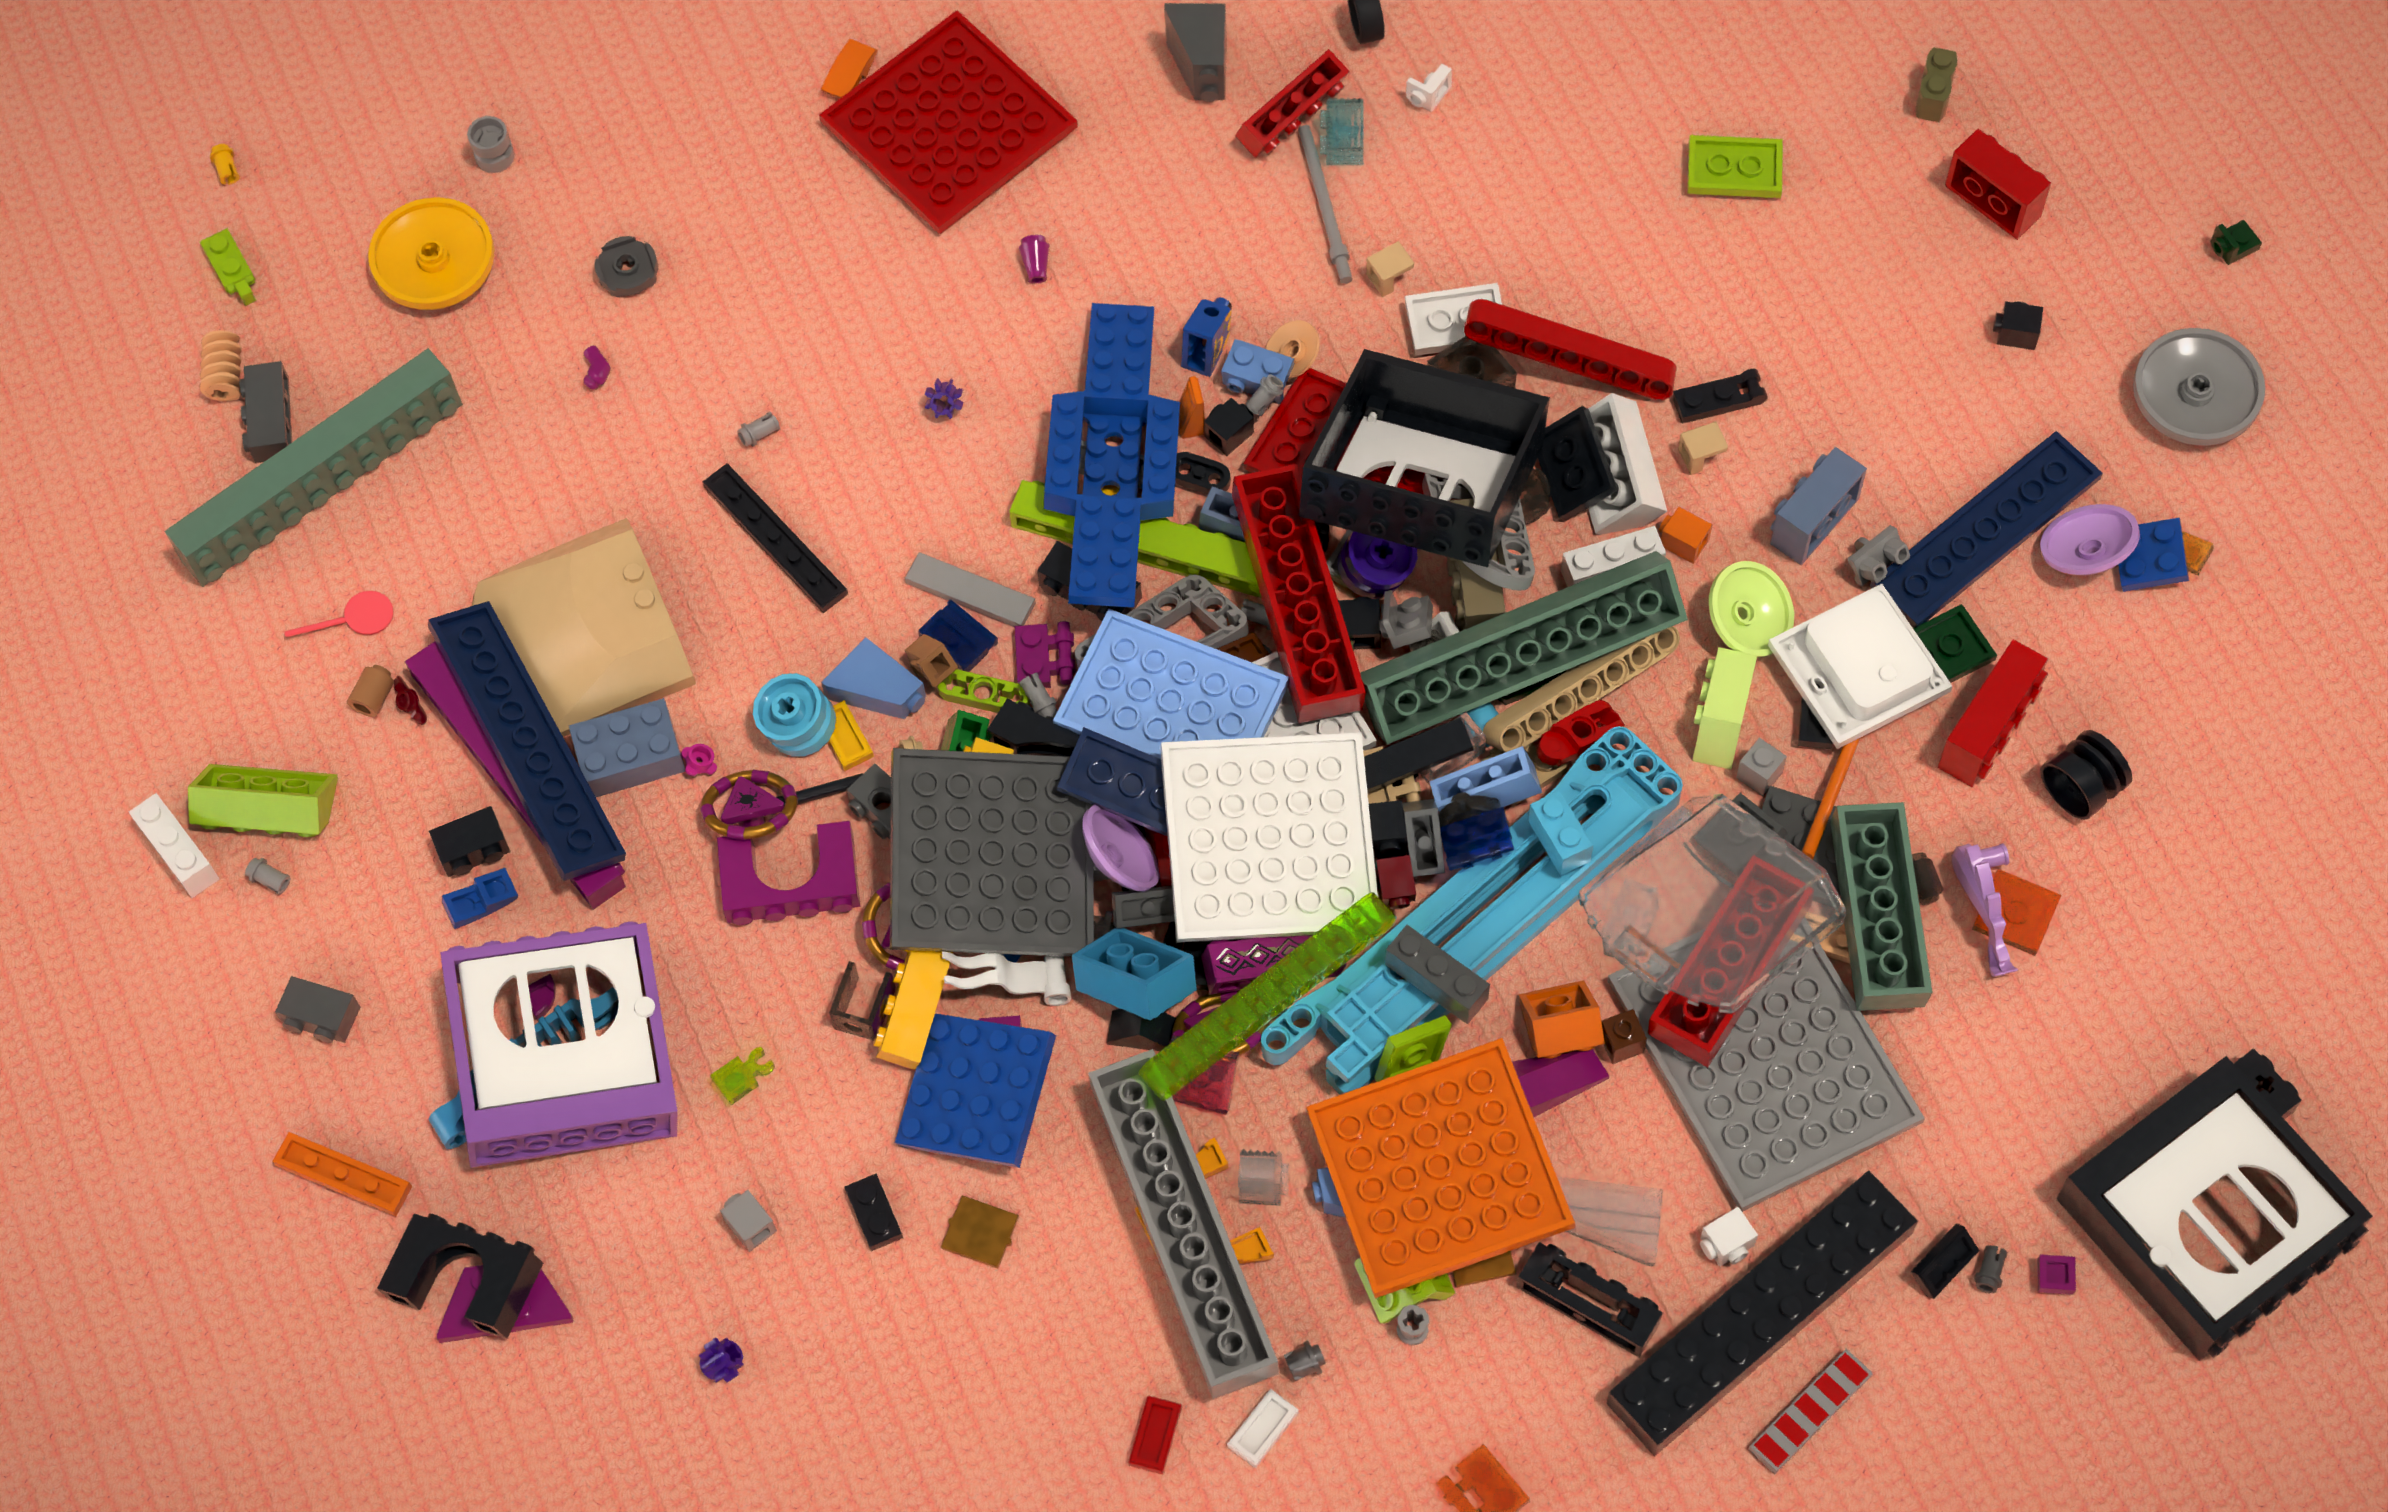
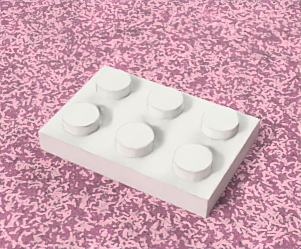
M1498 283L1405 296V307L1415 356L1488 346L1469 339L1464 333V326L1469 304L1472 301L1485 299L1502 305Z

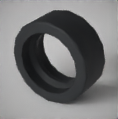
M1348 0L1351 22L1358 42L1364 44L1383 39L1385 37V27L1380 0Z

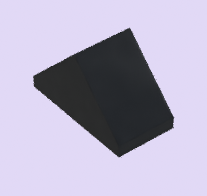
M1123 1009L1113 1010L1107 1045L1175 1053L1176 1045L1172 1038V1030L1176 1018L1163 1012L1158 1017L1148 1020Z

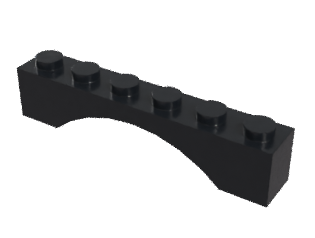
M1008 698L987 729L989 742L1013 749V754L1071 757L1080 735L1054 724V718L1051 716H1046L1045 718L1035 713L1028 704L1020 701L1016 703Z

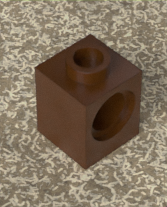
M1634 1009L1601 1021L1605 1042L1603 1045L1612 1064L1644 1053L1647 1038Z

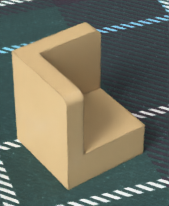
M1398 241L1367 257L1366 275L1382 297L1393 292L1394 278L1414 268V261Z
M1717 422L1680 434L1678 450L1690 475L1703 471L1705 458L1726 452L1728 449V444Z

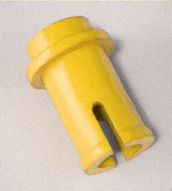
M218 144L212 147L209 157L211 162L216 165L220 182L223 185L226 183L228 185L234 184L239 180L240 176L233 161V149L227 144Z

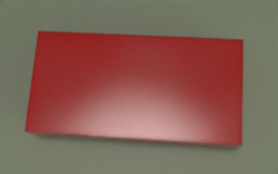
M1147 1396L1128 1462L1129 1466L1164 1474L1181 1414L1182 1404Z

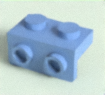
M1235 339L1221 370L1223 384L1233 392L1243 393L1244 391L1253 395L1261 385L1260 380L1271 374L1279 378L1285 387L1295 364L1294 358ZM1283 393L1279 397L1276 396L1272 402L1281 404L1284 398Z

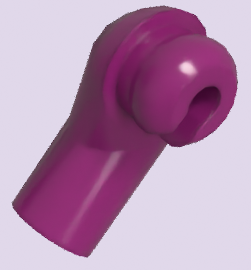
M592 345L583 353L591 365L587 371L588 374L583 380L589 389L596 390L599 385L605 383L610 373V365L597 346Z

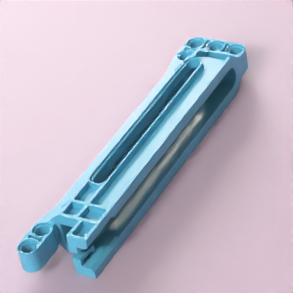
M1621 726L1610 729L1579 756L1559 784L1546 795L1548 796L1560 790L1579 822L1587 815L1593 814L1581 825L1593 844L1591 862L1560 876L1549 855H1546L1443 945L1441 949L1487 981L1648 839L1660 822L1679 805L1683 787L1682 779L1631 730ZM1622 744L1626 749L1616 750L1612 745ZM1596 764L1601 766L1603 769L1600 771H1593L1589 769L1588 766ZM1646 766L1650 771L1645 773L1639 772L1635 767ZM1669 788L1674 793L1671 795L1662 794L1659 791V789ZM1529 811L1336 979L1298 1000L1273 1021L1261 1035V1052L1264 1060L1272 1065L1286 1063L1315 1037L1317 1029L1321 1028L1327 1038L1337 1047L1326 1059V1080L1341 1095L1366 1086L1375 1079L1374 1076L1388 1037L1444 1015L1447 1016L1450 1013L1447 1009L1407 980L1400 979V975L1385 965L1386 949L1406 925H1409L1438 946L1546 852L1528 822ZM1303 1018L1308 1020L1310 1024L1300 1028L1295 1026L1293 1022ZM1278 1040L1282 1041L1285 1046L1274 1050L1268 1044Z

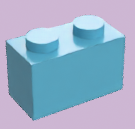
M1560 790L1530 804L1528 822L1560 876L1591 862L1593 844Z

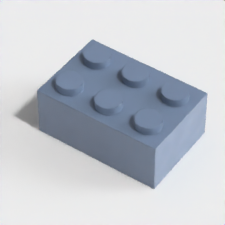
M1837 447L1828 456L1822 454L1813 466V473L1808 478L1803 476L1796 484L1792 497L1789 500L1784 498L1774 511L1776 519L1770 528L1773 531L1770 544L1801 566L1860 498L1867 468Z
M664 698L569 725L579 767L595 797L685 772L677 737Z

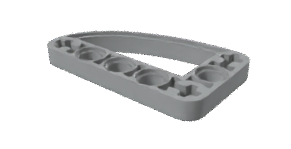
M1425 473L1422 481L1423 494L1439 498L1448 479ZM1458 484L1451 498L1472 499L1473 497L1464 485ZM1519 498L1507 524V528L1515 530L1516 533L1504 531L1497 546L1499 563L1492 559L1487 568L1465 561L1462 562L1476 574L1495 585L1521 591L1531 586L1535 567ZM1507 549L1516 550L1521 555L1512 554Z
M1200 575L1184 577L1126 614L1138 620H1148L1151 625L1165 629L1190 612H1193L1215 631L1196 642L1214 649L1247 636L1249 632L1245 613ZM1168 603L1177 605L1174 609L1170 611H1164L1160 609L1163 605ZM1214 604L1222 606L1216 612L1205 610L1208 606ZM1096 634L1076 647L1075 658L1078 668Z

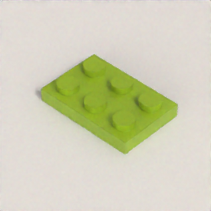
M1690 135L1687 194L1781 198L1783 139Z

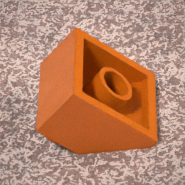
M1584 980L1518 994L1530 1043L1538 1058H1556L1564 1052L1573 1050L1588 1051L1596 1045L1605 1044L1600 1008Z

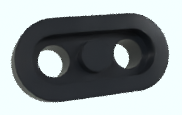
M1190 452L1177 453L1175 483L1207 495L1212 486L1227 491L1231 483L1230 471L1220 462ZM1189 470L1190 473L1184 475L1180 471ZM1214 479L1220 481L1218 484L1210 483V481Z

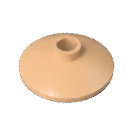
M1295 320L1279 327L1270 337L1265 349L1294 358L1295 364L1288 378L1293 379L1302 375L1313 364L1319 351L1320 339L1317 330L1306 321Z

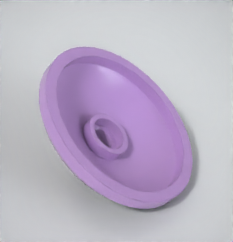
M2107 504L2087 505L2066 512L2055 519L2044 531L2040 548L2046 563L2055 570L2071 575H2092L2107 571L2122 563L2136 548L2140 538V530L2136 518L2129 511L2121 507Z
M1097 805L1090 807L1084 813L1082 831L1087 850L1095 866L1109 879L1127 889L1145 892L1153 888L1160 878L1158 861L1143 833L1133 822L1105 811Z

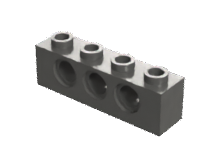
M875 763L846 789L849 798L848 806L857 817L863 818L865 816L872 823L871 827L882 839L888 837L891 840V805L884 810L876 809V806L880 803L891 804V777Z

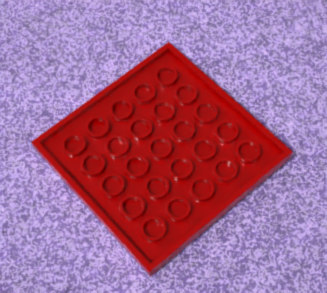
M958 10L819 114L820 122L939 234L1078 127L1076 118Z

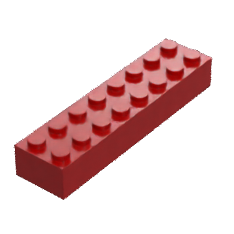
M1297 464L1234 476L1232 498L1284 675L1289 677L1288 689L1298 723H1304L1363 710L1366 691L1314 520L1299 517L1302 479Z

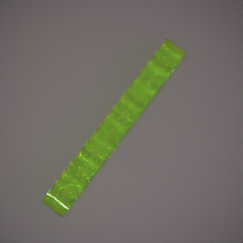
M1374 892L1365 895L1152 1057L1140 1069L1139 1076L1161 1101L1167 1100L1387 932L1395 923L1396 916Z

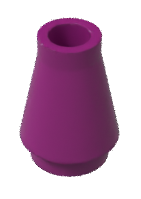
M1042 235L1026 236L1021 239L1019 251L1028 275V281L1033 284L1043 283L1047 280L1049 243L1046 242V238Z

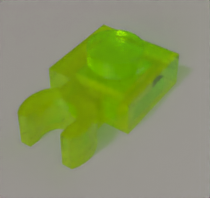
M762 1047L752 1050L746 1062L743 1063L739 1056H737L710 1075L711 1080L730 1105L759 1086L755 1079L756 1076L768 1075L775 1069L772 1060L764 1065L757 1064L758 1059L765 1055Z

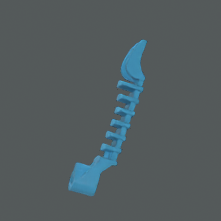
M614 986L599 997L590 999L595 1030L604 1028L616 1018L619 1003ZM571 998L563 1006L560 1007L558 1005L554 1007V1012L548 1016H542L538 1019V1023L534 1025L538 1046L542 1047L541 1042L545 1039L548 1040L550 1045L562 1044L556 1033L561 1028L571 1042L580 1040V1034L571 1022L576 1018L584 1028L580 1000ZM524 1029L523 1034L516 1039L511 1038L509 1041L524 1048L526 1046ZM472 1069L470 1071L474 1105L476 1110L478 1107L474 1073ZM459 1091L456 1098L442 1105L429 1116L430 1124L446 1149L459 1147L466 1142Z

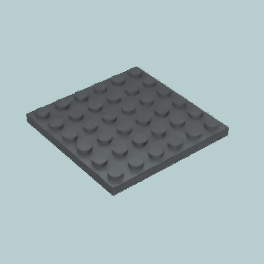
M893 748L891 751L890 950L1072 957L1074 953L1094 942L1093 860L1087 850L1082 831L1084 813L1093 805L1057 790L1070 757Z

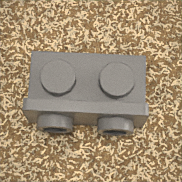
M1392 590L1386 591L1384 604L1380 605L1383 617L1382 620H1379V626L1383 637L1390 639L1393 648L1396 649L1431 638L1433 605L1429 595L1421 598L1412 597L1398 605Z

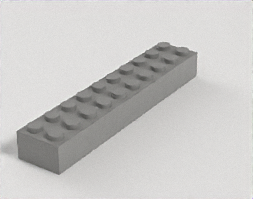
M1154 1050L1143 1052L1089 1072L1088 1075L1094 1097L1212 1399L1278 1375V1360Z

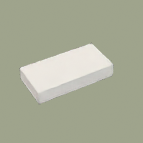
M1270 1389L1227 1443V1447L1256 1468L1299 1414V1410Z

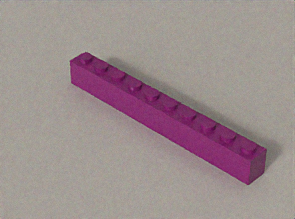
M434 641L405 661L411 676L544 846L436 641ZM620 863L569 879L593 910L626 887L621 876L625 871Z

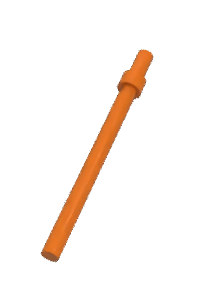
M1860 738L1842 747L1800 854L1805 860L1811 861L1815 856Z

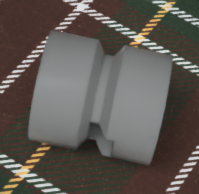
M484 116L471 123L468 128L467 137L476 163L481 170L488 173H498L510 167L514 161L515 153L504 122L494 116Z

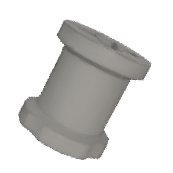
M1417 1305L1404 1307L1397 1318V1335L1405 1344L1418 1345L1427 1338L1429 1316L1426 1310ZM1413 1320L1415 1325H1419L1418 1329L1413 1330L1410 1325H1407V1321Z

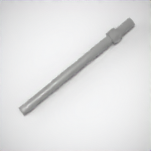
M1303 125L1299 127L1298 131L1331 246L1329 249L1332 263L1336 265L1340 282L1346 284L1352 281L1348 264L1350 256L1347 246L1342 243L1310 126Z

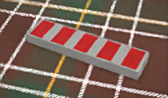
M1845 1349L1750 1445L1748 1450L1776 1474L1865 1384L1873 1373L1851 1352Z

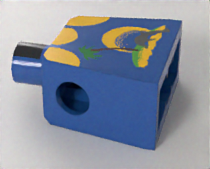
M1219 297L1214 302L1204 299L1200 301L1183 328L1182 368L1211 377L1230 335L1232 305L1227 299ZM1203 339L1207 340L1205 346L1202 344Z

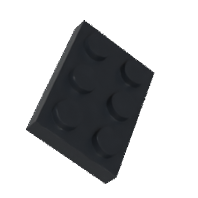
M1581 406L1545 428L1543 447L1538 460L1560 519L1567 521L1618 491L1589 409Z

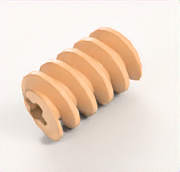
M217 330L211 331L202 337L200 390L202 394L210 399L233 401L241 395L238 387H240L239 376L241 374L239 367L241 357L239 355L242 348L237 344L240 341V337L235 333Z

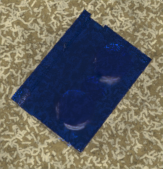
M950 599L946 607L942 610L940 609L918 630L919 637L925 634L942 642L958 665V669L970 672L988 654V651L998 644V638Z

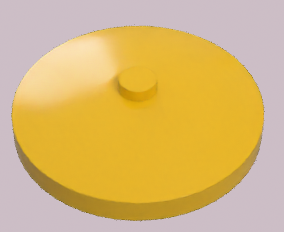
M423 198L402 205L391 212L379 224L369 245V266L377 285L391 300L413 309H440L463 301L484 283L494 261V242L487 223L472 207L450 198Z

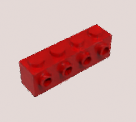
M1328 49L1247 119L1235 137L1255 158L1263 151L1268 155L1281 143L1278 140L1279 137L1284 133L1288 136L1294 133L1302 125L1300 122L1302 117L1306 114L1312 117L1323 106L1321 101L1326 96L1332 99L1345 87L1342 82L1350 71Z

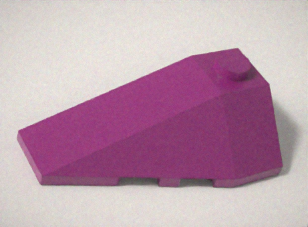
M1593 1049L1565 1052L1556 1058L1535 1057L1512 1061L1533 1117L1609 1079L1607 1071Z

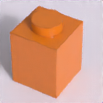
M1679 506L1672 516L1667 515L1659 527V532L1662 533L1661 541L1664 548L1693 564L1710 540L1712 530L1711 523Z

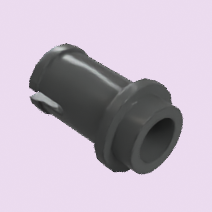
M1994 1245L1985 1247L1980 1272L1976 1273L1974 1277L1975 1282H1977L1976 1287L1986 1293H1996L1997 1288L2002 1286L2003 1281L2000 1277L2005 1258L2008 1254L2003 1248L1997 1254L1998 1246Z

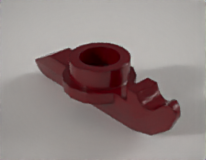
M398 675L394 680V688L398 693L396 696L398 709L404 712H411L410 716L412 719L417 720L418 724H425L427 722V715L419 703L416 691L410 689L402 677Z

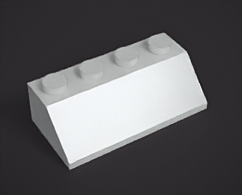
M1611 393L1588 408L1618 491L1588 508L1595 534L1598 535L1644 527L1668 512L1637 402Z

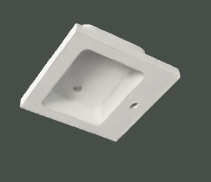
M1883 584L1769 639L1768 647L1837 749L1950 693L1952 690L1951 683Z

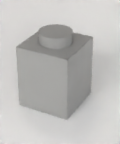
M1759 738L1741 759L1736 778L1764 796L1769 786H1772L1783 773L1787 756Z
M749 1190L743 1194L738 1193L730 1197L725 1202L724 1208L720 1210L726 1224L749 1252L777 1232L773 1220Z

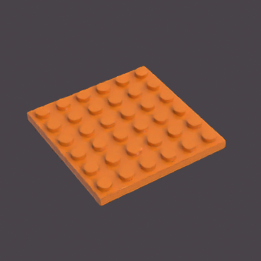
M1503 1038L1306 1107L1375 1298L1576 1228L1573 1216Z

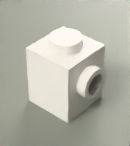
M1736 1207L1703 1227L1700 1246L1708 1259H1715L1720 1267L1727 1262L1734 1265L1749 1254L1747 1250L1755 1246L1758 1234L1740 1208Z

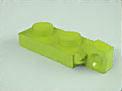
M228 228L200 241L226 292L230 293V295L238 292L245 306L255 302L256 299L250 288V285L256 283L255 277Z

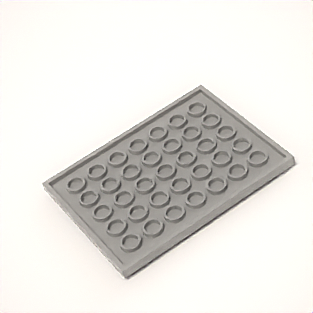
M1804 917L1794 930L1793 935L1808 939L1812 947L1788 940L1708 1068L1648 1035L1651 1015L1706 929L1608 975L1607 981L1625 1012L1634 1009L1647 1038L1645 1046L1735 1204L1742 1212L1924 1122L1923 1114L1861 1011H1857L1855 1001Z

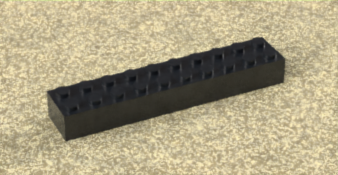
M1868 1170L1609 1392L1606 1404L1645 1447L1656 1456L1913 1234L1918 1220Z

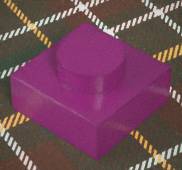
M2040 1254L2037 1258L2038 1293L2074 1295L2076 1291L2075 1257Z

